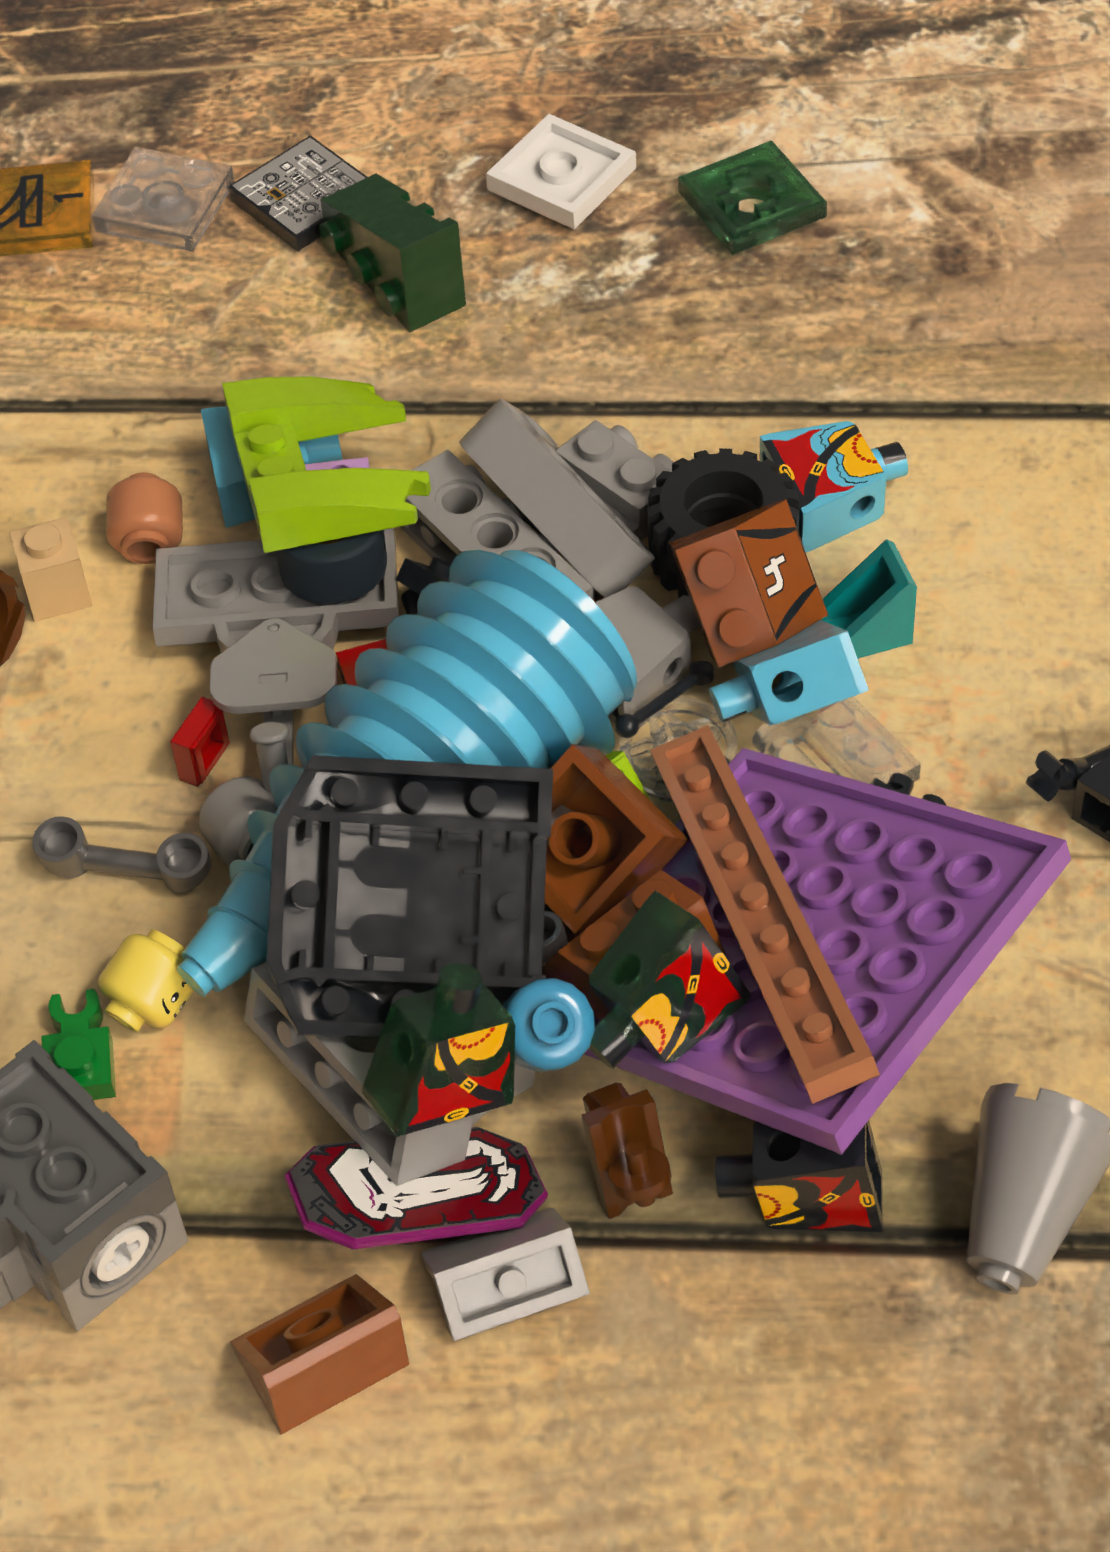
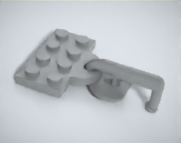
M394 528L384 530L387 552L385 576L373 590L363 596L338 604H318L295 596L283 584L279 573L276 551L264 553L261 540L156 549L153 633L156 647L217 641L220 654L213 659L210 666V693L212 701L219 709L228 713L264 712V723L252 728L250 738L256 743L263 787L270 793L269 774L272 768L279 764L294 765V709L311 708L324 703L328 690L337 685V662L333 648L335 647L338 632L388 627L390 622L399 616L398 581L395 580L397 577V553Z

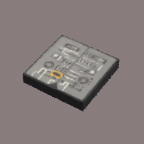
M310 135L232 183L228 188L232 202L295 250L300 251L321 237L319 225L324 223L320 199L367 178V176Z

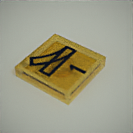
M91 160L0 168V256L93 248L94 173Z

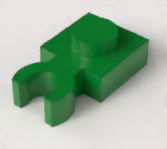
M95 989L86 990V1007L76 1014L65 1013L60 994L52 995L49 1000L48 1009L53 1025L58 1033L42 1035V1048L50 1055L51 1061L59 1069L63 1067L94 1100L116 1097L113 1039L108 1026L100 1027L103 1021V1010Z

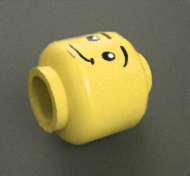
M151 929L147 936L142 934L127 936L98 978V986L101 992L111 1000L104 1011L134 1032H138L144 1023L154 1028H164L172 1024L194 991L182 979L176 969L184 961L181 955L185 947L155 929Z

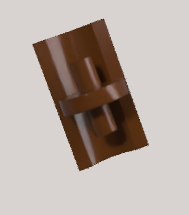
M615 1082L587 1093L583 1097L586 1113L581 1114L601 1207L608 1219L621 1215L634 1202L640 1207H647L652 1205L656 1198H664L673 1194L670 1164L665 1155L656 1104L649 1091L645 1089L629 1096L622 1083Z

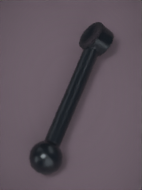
M704 660L693 662L689 667V675L634 714L626 713L620 715L614 725L616 733L620 737L627 739L634 737L641 723L693 686L710 684L714 680L713 665Z

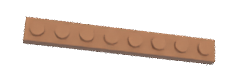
M709 725L651 749L650 752L812 1104L879 1076L880 1073L873 1055Z

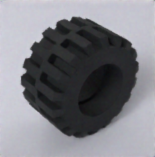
M719 448V453L708 454L707 450L694 453V459L688 461L681 458L672 463V472L662 471L656 478V487L650 489L648 496L649 550L655 557L651 562L654 575H660V583L668 591L678 589V598L682 595L688 596L669 542L782 499L787 500L799 533L798 491L793 490L792 479L787 473H778V465L769 459L762 462L758 461L757 454L749 451H744L740 455L733 454L732 449Z

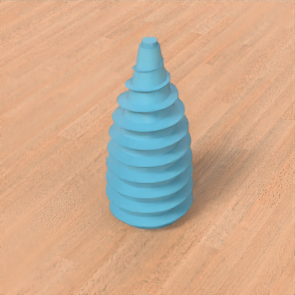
M478 549L464 551L457 555L450 565L449 582L439 581L430 583L421 590L417 601L418 615L403 614L395 617L390 622L386 632L387 650L377 648L368 649L360 653L355 663L357 686L348 684L335 685L327 692L325 697V714L328 725L310 722L303 724L297 730L295 739L296 749L302 767L291 764H279L272 768L269 774V785L277 811L273 813L256 810L249 814L247 828L253 848L246 860L237 859L231 862L229 866L230 885L218 904L209 908L207 920L182 952L181 956L184 961L176 967L177 972L196 993L205 997L211 990L220 992L251 972V968L258 967L266 962L273 824L312 755L551 769L572 744L598 749L604 755L612 752L615 746V735L608 715L622 702H631L637 685V673L631 654L616 628L596 603L578 585L554 566L527 552L506 550L499 555Z

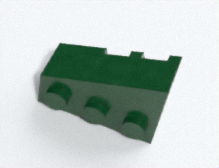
M377 173L320 199L324 223L319 225V231L326 248L331 254L338 253L345 260L356 282L360 285L366 284L376 295L383 312L389 317L394 315L409 333L466 306L457 221L450 217L443 221L436 220L432 217L435 215L432 206L425 202L413 206L407 202L410 201L407 191Z

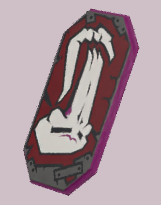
M472 1127L464 1161L396 1186L356 1141L313 1146L284 1176L303 1229L352 1250L522 1228L548 1198L545 1186L526 1147L519 1142L480 1127Z

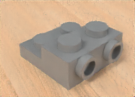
M594 420L555 451L642 541L648 537L647 507L650 489L656 487V478L662 471L672 472V463L674 462L664 454H657L651 458L639 450L635 438L625 427L615 425L609 429L597 420ZM514 504L522 520L531 527H533L535 530L540 532L538 528Z

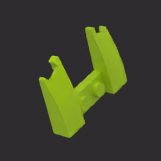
M313 376L264 377L222 383L228 422L264 553L415 524L417 522V507L405 501L411 495L429 496L431 484L428 471L375 468L306 470L298 444L301 441L405 422L406 413L402 403L397 400H384L375 394V388L370 383Z

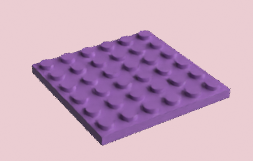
M742 748L728 765L873 1055L880 1075L812 1104L681 819L675 826L689 840L665 865L662 871L703 897L726 953L724 956L749 991L741 998L726 1004L707 1031L699 1037L697 1036L704 1027L706 1017L702 1006L694 1002L690 1014L691 1018H695V1024L698 1027L695 1037L684 1050L693 1038L696 1030L694 1019H690L689 1016L687 1023L690 1029L685 1042L667 1062H665L641 1028L637 1026L625 1036L633 1049L616 1067L843 1154L1072 859L1067 842L1064 839ZM685 988L676 994L675 1001H677L678 1008L680 1009L683 1008L685 1002ZM673 997L670 999L672 1002V1015L680 1016L681 1011L677 1010ZM594 1016L595 1032L591 1045L584 1054L611 1065L602 1055L601 1051L618 1033Z

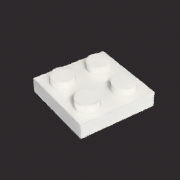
M548 114L486 173L487 190L575 230L636 169V151Z

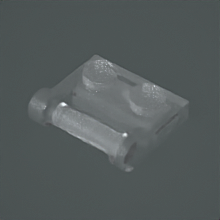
M854 696L779 724L768 725L764 723L757 729L752 739L753 746L760 753L819 769L797 746L799 743L804 742L835 774L868 784L875 778L887 784L890 776L894 773L908 776L912 779L913 783L920 779L921 763Z

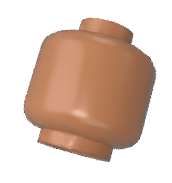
M141 472L116 483L110 489L106 498V538L115 551L131 562L151 564L156 563V549L179 546L183 535L182 496L173 484L159 478L155 474Z

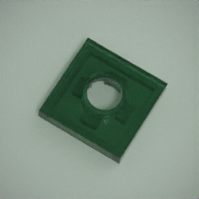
M772 140L678 177V192L732 255L827 217L826 200ZM759 199L765 201L754 204V212L739 210V202L742 200Z

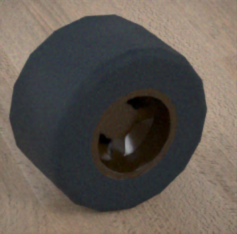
M384 530L276 551L279 573L284 586L298 598L318 604H338L363 596L373 590L385 576L387 565Z

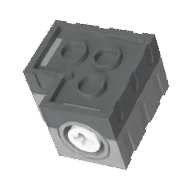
M33 1040L15 1054L16 1058L0 1069V1309L11 1300L15 1302L35 1286L49 1302L53 1300L58 1305L62 1316L78 1332L188 1242V1238L167 1171L152 1156L147 1157L140 1150L138 1142L107 1111L103 1113L95 1105L93 1097L63 1067L59 1069L51 1061L50 1055Z

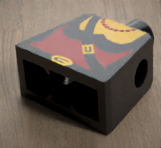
M869 1120L843 1154L755 1121L753 1124V1154L716 1157L715 1179L719 1198L757 1196L766 1225L771 1229L883 1232L882 1167Z

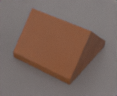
M357 1274L229 1341L235 1355L281 1435L410 1365L402 1322L395 1305Z

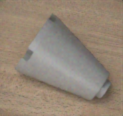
M1002 1083L990 1086L981 1104L967 1263L978 1271L977 1281L990 1289L1006 1294H1017L1020 1286L1033 1287L1037 1284L1110 1166L1109 1117L1082 1101L1044 1088L1039 1089L1036 1100L1016 1097L1015 1093L1019 1084Z

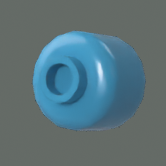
M556 978L537 979L515 990L503 1004L498 1020V1025L509 1023L503 1045L507 1054L510 1053V1057L521 1067L536 1072L557 1071L577 1062L590 1047L595 1032L594 1011L586 996L573 984Z

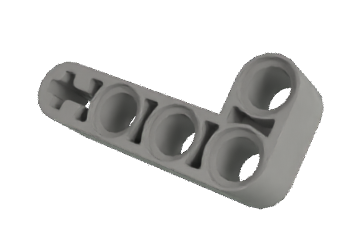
M500 398L459 441L462 448L582 577L605 598L626 589L655 559L645 544L555 451L559 446L551 436L520 409Z

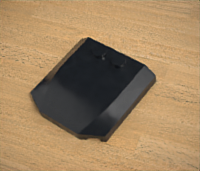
M312 755L278 814L272 831L266 965L297 1035L443 1041L498 1026L503 1004L515 990L537 979H546V975H542L546 849L547 840L551 837L553 769ZM482 983L478 1005L474 1010L467 1013L451 1012L455 990H473Z

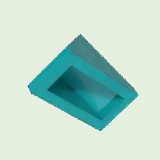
M886 539L823 598L828 616L822 618L821 621L848 631L858 659L913 644L917 586L894 542Z

